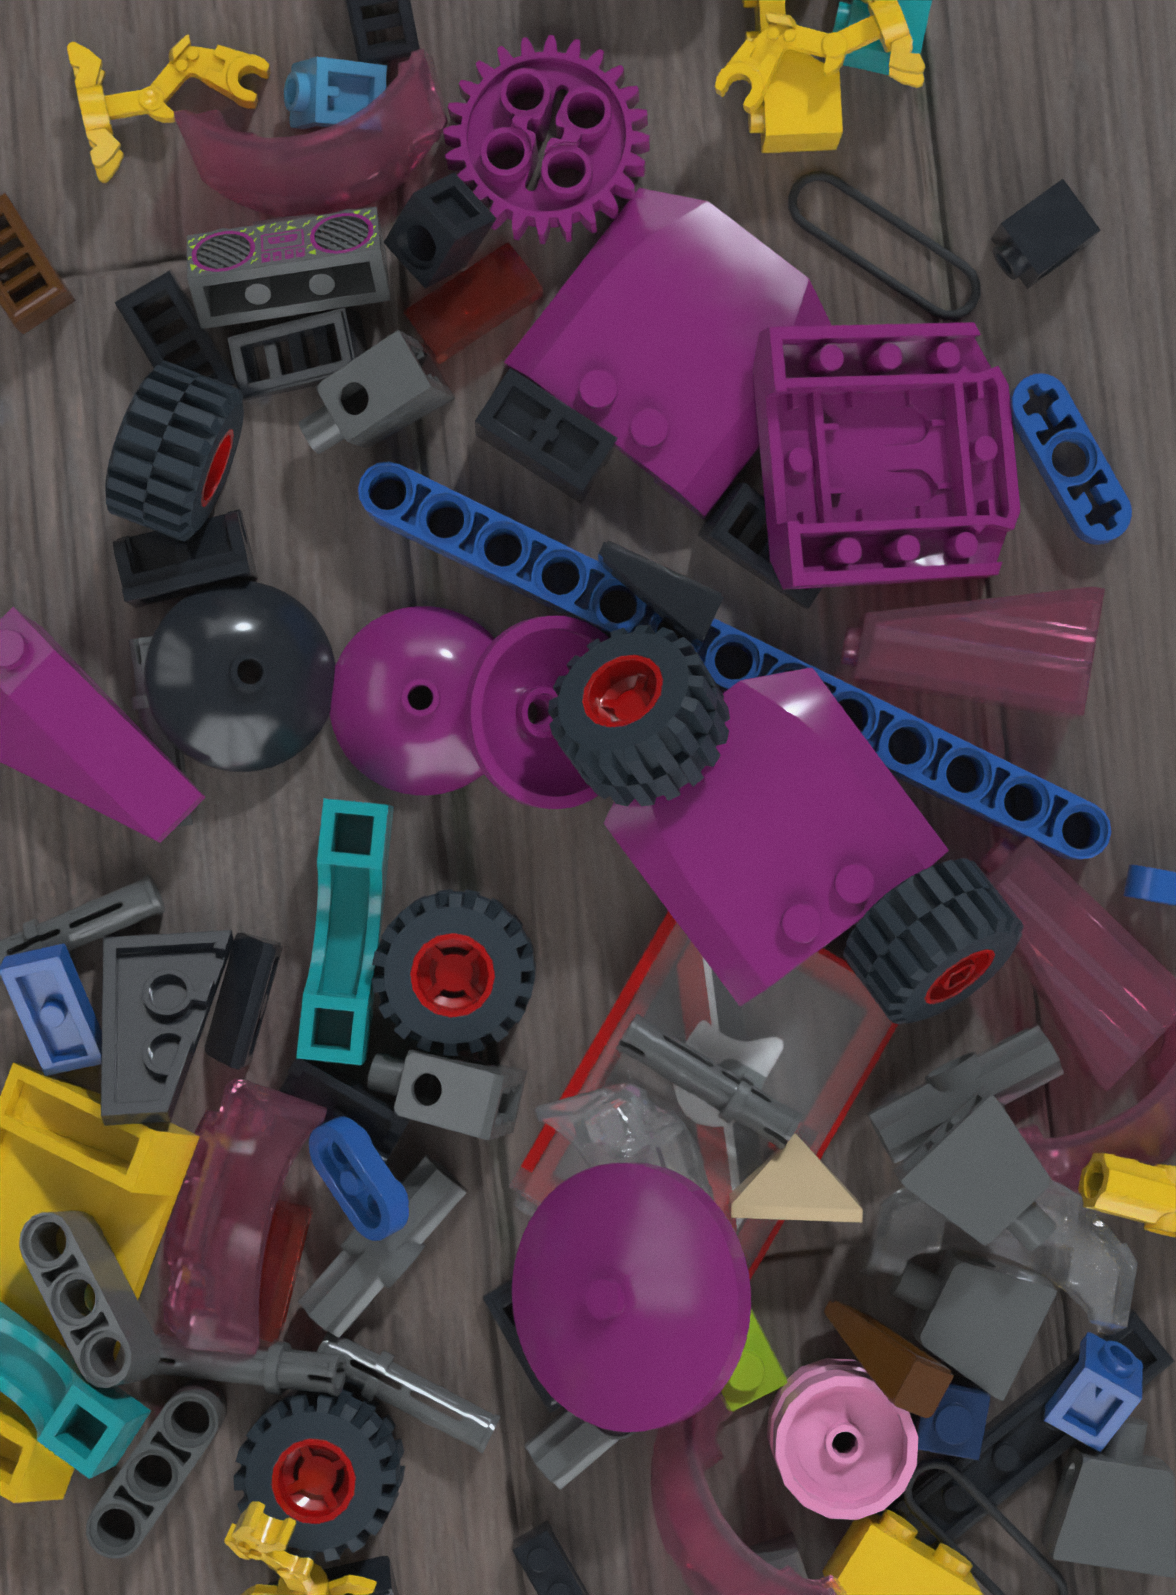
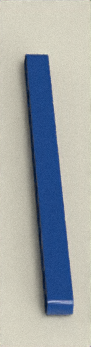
M389 461L380 462L368 468L360 479L358 486L359 500L369 517L379 525L567 617L585 621L598 628L610 638L612 631L625 628L627 633H633L637 625H651L656 633L657 628L665 621L604 569L599 561L413 470ZM386 480H396L406 486L405 500L400 506L392 510L379 509L373 504L372 497L375 488ZM450 507L462 513L464 524L457 535L451 538H440L430 532V519L439 509ZM508 535L519 541L522 546L521 555L515 563L509 566L501 567L494 565L486 557L487 545L497 536ZM556 563L571 565L579 575L578 585L568 594L557 595L551 593L542 582L544 572L548 567ZM619 590L626 592L635 601L636 613L628 621L614 623L602 615L599 606L600 601L611 591ZM714 618L702 645L698 647L696 644H692L722 693L740 680L813 668L838 702L847 701L860 709L863 716L860 732L894 777L1057 857L1068 860L1093 858L1100 854L1109 843L1111 836L1110 820L1106 813L1097 805ZM726 646H735L742 649L749 658L750 667L747 675L735 680L722 676L715 666V656L718 650ZM898 729L910 731L919 741V755L913 763L908 765L897 762L889 752L888 743L890 736ZM956 757L966 758L976 769L977 778L975 784L966 793L956 791L947 781V767L952 759ZM1014 785L1023 786L1033 797L1034 805L1032 812L1022 821L1012 818L1007 813L1004 805L1005 795ZM1073 813L1083 816L1090 826L1089 839L1079 849L1068 845L1062 833L1064 821Z

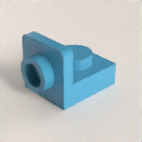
M318 56L293 63L291 73L287 76L284 86V103L286 109L290 111V127L307 129L320 126L372 133L384 131L387 65Z

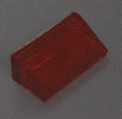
M507 242L403 312L437 364L440 365L543 296V287L510 243Z
M268 1198L264 1203L237 1311V1320L241 1325L262 1340L272 1343L275 1339L279 1338L285 1327L313 1211H310L311 1207L275 1198Z

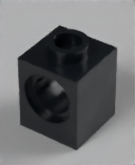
M454 172L413 192L383 243L426 289L465 268L497 218Z
M1061 179L999 225L991 237V240L996 245L992 251L995 260L1003 272L1012 280L1019 277L1026 288L1029 289L1087 247L1101 230L1065 180Z

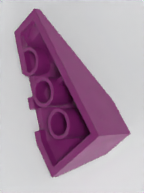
M14 607L0 619V762L161 843L206 797L42 626Z

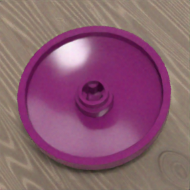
M639 1162L610 1163L591 1167L571 1176L549 1193L538 1206L528 1222L517 1250L512 1278V1305L516 1330L523 1352L530 1367L547 1392L561 1406L585 1422L613 1431L639 1432L673 1425L691 1417L708 1405L724 1388L741 1358L746 1343L751 1315V1287L745 1255L739 1239L721 1208L702 1188L687 1177L662 1166Z

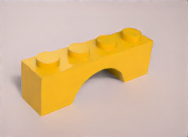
M742 0L743 8H754L755 31H746L745 40L748 39L752 42L769 26L765 16L767 12L786 15L785 0ZM787 50L783 53L778 68L764 95L762 104L752 114L748 113L749 132L760 133L761 153L837 150L843 133L840 69L831 77L826 78L823 71L824 62L819 61L810 54L795 50Z

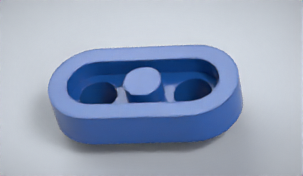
M342 1116L316 1127L309 1137L311 1160L355 1229L369 1240L380 1241L404 1228L409 1217L407 1192L404 1186L395 1179L373 1146L366 1130L350 1118Z

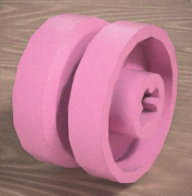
M825 1358L800 1367L787 1379L788 1382L778 1389L768 1410L767 1439L784 1485L804 1507L831 1519L858 1520L885 1510L905 1491L917 1466L918 1435L910 1412L897 1408L890 1403L863 1365L854 1359ZM850 1432L844 1433L845 1443L833 1445V1439L837 1434Z

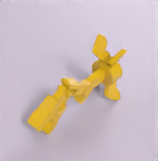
M861 0L868 4L870 16L838 32L829 34L799 26L791 15L767 12L765 16L769 26L752 42L748 39L745 40L727 65L719 72L716 77L715 90L718 95L723 97L733 82L737 80L747 81L752 89L746 97L743 107L744 111L752 114L762 104L764 95L778 68L781 57L787 50H795L826 58L823 71L824 76L829 78L842 67L847 54L880 40L886 53L891 51L889 77L901 84L915 88L923 86L925 64L920 54L912 53L913 39L898 1Z
M185 35L169 50V63L150 86L142 90L105 96L102 83L106 73L101 69L102 60L92 51L76 42H70L67 45L70 64L73 67L76 78L75 86L87 139L92 148L90 151L91 160L97 177L102 183L109 182L119 169L124 158L123 152L119 149L121 144L112 136L111 120L147 114L154 120L162 123L175 122V113L166 103L190 77L199 79L205 85L233 100L241 107L256 109L258 104L257 94L251 90L244 89L239 82L246 74H256L265 79H268L271 74L270 64L260 56L217 45L215 50L191 46L189 35Z
M259 1501L251 1502L240 1515L237 1524H231L224 1543L239 1558L261 1560L280 1576L278 1586L256 1584L245 1590L241 1595H344L347 1593L366 1595L373 1593L377 1584L374 1580L354 1575H347L330 1581L322 1567L315 1564L312 1559L300 1558L284 1551L296 1527V1520L290 1517L285 1520H278L266 1515L263 1512L266 1505Z

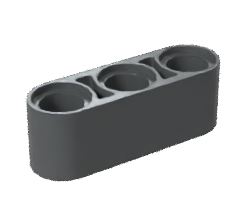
M83 1211L42 1212L32 1216L24 1224L20 1233V1251L81 1374L87 1382L102 1388H110L147 1379L155 1371L160 1360V1346L99 1224L91 1215ZM60 1227L66 1236V1247L63 1254L59 1252L56 1245V1234ZM88 1284L94 1289L96 1296L92 1312L86 1306L84 1299L85 1289ZM117 1341L123 1346L125 1352V1363L122 1370L115 1363L113 1356L114 1346Z
M192 1380L184 1383L173 1394L94 1507L86 1523V1536L90 1546L98 1554L107 1558L120 1559L133 1553L142 1543L211 1443L227 1415V1401L223 1392L215 1384L206 1380ZM186 1401H195L202 1404L209 1414V1425L203 1428L188 1426L181 1419L179 1405ZM159 1455L165 1458L172 1468V1478L166 1481H157L150 1478L144 1470L143 1457ZM110 1509L127 1511L133 1517L135 1531L129 1534H121L114 1531L107 1521V1511Z

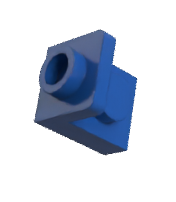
M1087 1332L1080 1342L1079 1362L1045 1405L1044 1421L1101 1452L1142 1400V1362L1124 1345L1116 1341H1105L1097 1335Z

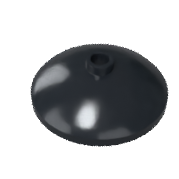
M237 580L226 581L206 586L191 593L178 602L162 619L148 646L144 666V685L147 701L156 723L176 748L193 760L211 768L230 772H252L274 767L293 758L304 750L318 735L331 711L336 665L332 647L322 626L314 615L297 599L282 590L263 583ZM242 661H250L257 666L259 677L255 684H246L239 679L237 669Z

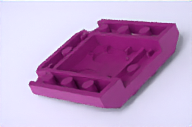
M639 188L634 198L630 199L618 214V217L611 223L504 361V367L508 370L511 368L616 436L618 440L614 447L654 477V482L704 520L760 448L753 380V365L759 332L768 327L822 326L831 325V322L807 276L709 201Z
M974 322L768 327L759 332L753 365V380L770 562L783 590L981 579L999 574L1003 563L997 562L1007 532L1014 530L1021 511L1009 384L999 366L991 368L975 338L981 334Z
M813 668L750 678L737 682L723 693V700L729 708L730 719L725 722L729 730L727 743L716 746L721 756L714 767L705 766L701 770L704 778L694 787L688 782L679 788L681 795L669 801L662 795L656 797L655 804L641 807L636 799L629 806L618 805L614 802L603 823L739 1006H742L771 987L858 922L880 898L912 875L931 867L949 851Z

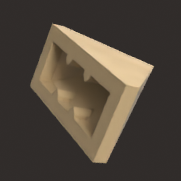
M796 1133L787 1141L786 1146L782 1150L778 1148L729 1194L728 1207L731 1218L862 1223L863 1209L856 1197Z

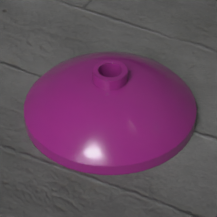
M415 606L394 610L378 617L363 627L346 645L336 663L330 720L336 739L351 763L377 784L396 792L416 796H431L452 792L469 785L484 775L469 745L465 725V701L473 670L485 649L495 638L484 627L469 617L456 611L433 606ZM419 686L427 687L433 693L432 704L425 710H416L412 708L409 702L410 693Z
M542 616L527 619L511 626L497 636L485 649L469 681L465 701V725L473 756L484 775L498 790L509 798L530 807L566 809L582 805L599 796L590 785L586 784L552 735L549 723L553 721L548 713L549 700L558 696L553 690V686L558 676H566L570 671L566 666L567 663L575 655L582 657L589 651L586 645L597 638L600 642L610 639L605 633L585 621L566 616ZM531 702L537 708V717L533 723L528 719V706Z

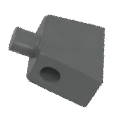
M397 330L321 381L316 386V389L325 406L298 423L307 442L317 454H321L343 439H346L350 444L369 448L454 400L455 396L425 344ZM368 395V405L361 413V403Z
M422 1049L409 1050L406 1059L379 1052L375 1055L369 1071L368 1089L395 1096V1115L489 1141L514 1132L527 1070L463 1055H443L444 1051L431 1049L430 1052ZM435 1076L439 1079L442 1087L440 1098L433 1090Z
M983 1085L893 1170L899 1181L909 1191L983 1245L991 1243L1007 1228L1028 1251H1032L1042 1245L1057 1227V1223L1035 1201L1049 1188L1053 1182L1000 1102Z
M951 1248L945 1253L936 1273L907 1259L904 1260L897 1270L890 1288V1295L918 1308L910 1327L915 1339L922 1346L1001 1401H1004L1058 1292L1046 1276L1037 1272Z
M1128 1416L1101 1452L1090 1446H1072L1042 1533L1041 1542L1052 1559L1175 1578V1479L1173 1470L1162 1459L1143 1455L1148 1426L1146 1421Z

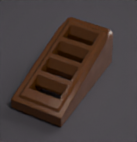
M4 193L0 196V217L4 215L10 225L0 231V247L17 236L22 245L0 258V275L29 256L35 263L6 283H4L0 276V305L13 325L24 335L76 300L10 198ZM43 276L47 284L19 302L16 301L13 296L14 293Z
M836 1300L834 1302L829 1301L824 1314L890 1403L897 1408L918 1416L930 1418L954 1377L951 1374V1370L870 1314Z

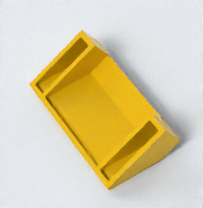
M13 1062L0 1095V1301L69 1351L22 1257L19 1247L20 1233L24 1224L32 1216L42 1212L83 1211L96 1220L138 1300L200 1136L171 1122L104 1126L101 1118V1094L52 1075L45 1076L42 1071ZM60 1227L56 1234V1245L59 1252L63 1254L66 1247V1236ZM88 1284L85 1289L84 1299L86 1306L92 1312L96 1296L94 1289ZM119 1341L114 1346V1360H116L121 1347ZM0 1391V1495L13 1503L63 1499L75 1468L37 1441V1431L31 1419L14 1401Z

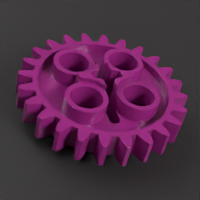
M548 35L543 52H535L527 37L522 38L521 56L513 58L503 46L498 47V67L493 69L488 64L479 60L475 65L480 83L475 84L466 80L459 82L460 94L467 103L455 102L448 104L449 117L458 124L443 128L446 145L455 148L445 154L448 170L461 171L457 174L458 177L487 208L491 207L490 212L497 218L491 229L496 230L507 219L512 221V231L515 240L519 241L528 226L536 227L540 244H546L550 228L559 227L566 242H571L573 224L579 221L592 234L597 232L595 213L600 210L605 215L616 219L618 217V205L614 196L617 195L631 200L635 196V185L627 176L644 177L646 173V161L637 154L650 151V135L638 132L648 126V114L646 109H632L639 102V89L637 85L620 89L625 80L622 65L616 66L604 73V51L601 49L597 50L586 61L581 58V46L578 39H575L570 44L566 53L557 52L554 35ZM565 89L568 94L562 101L556 116L557 138H550L544 152L538 186L535 190L529 191L526 189V185L531 180L539 161L537 141H544L547 137L556 94L559 90ZM524 93H532L542 99L537 107L527 111L519 110L511 105L513 99ZM583 111H594L603 118L595 127L588 129L579 128L571 122L575 115ZM505 151H514L523 157L520 164L508 170L499 169L493 166L491 162L495 156ZM564 169H575L584 176L580 183L569 188L559 187L551 180L557 172Z

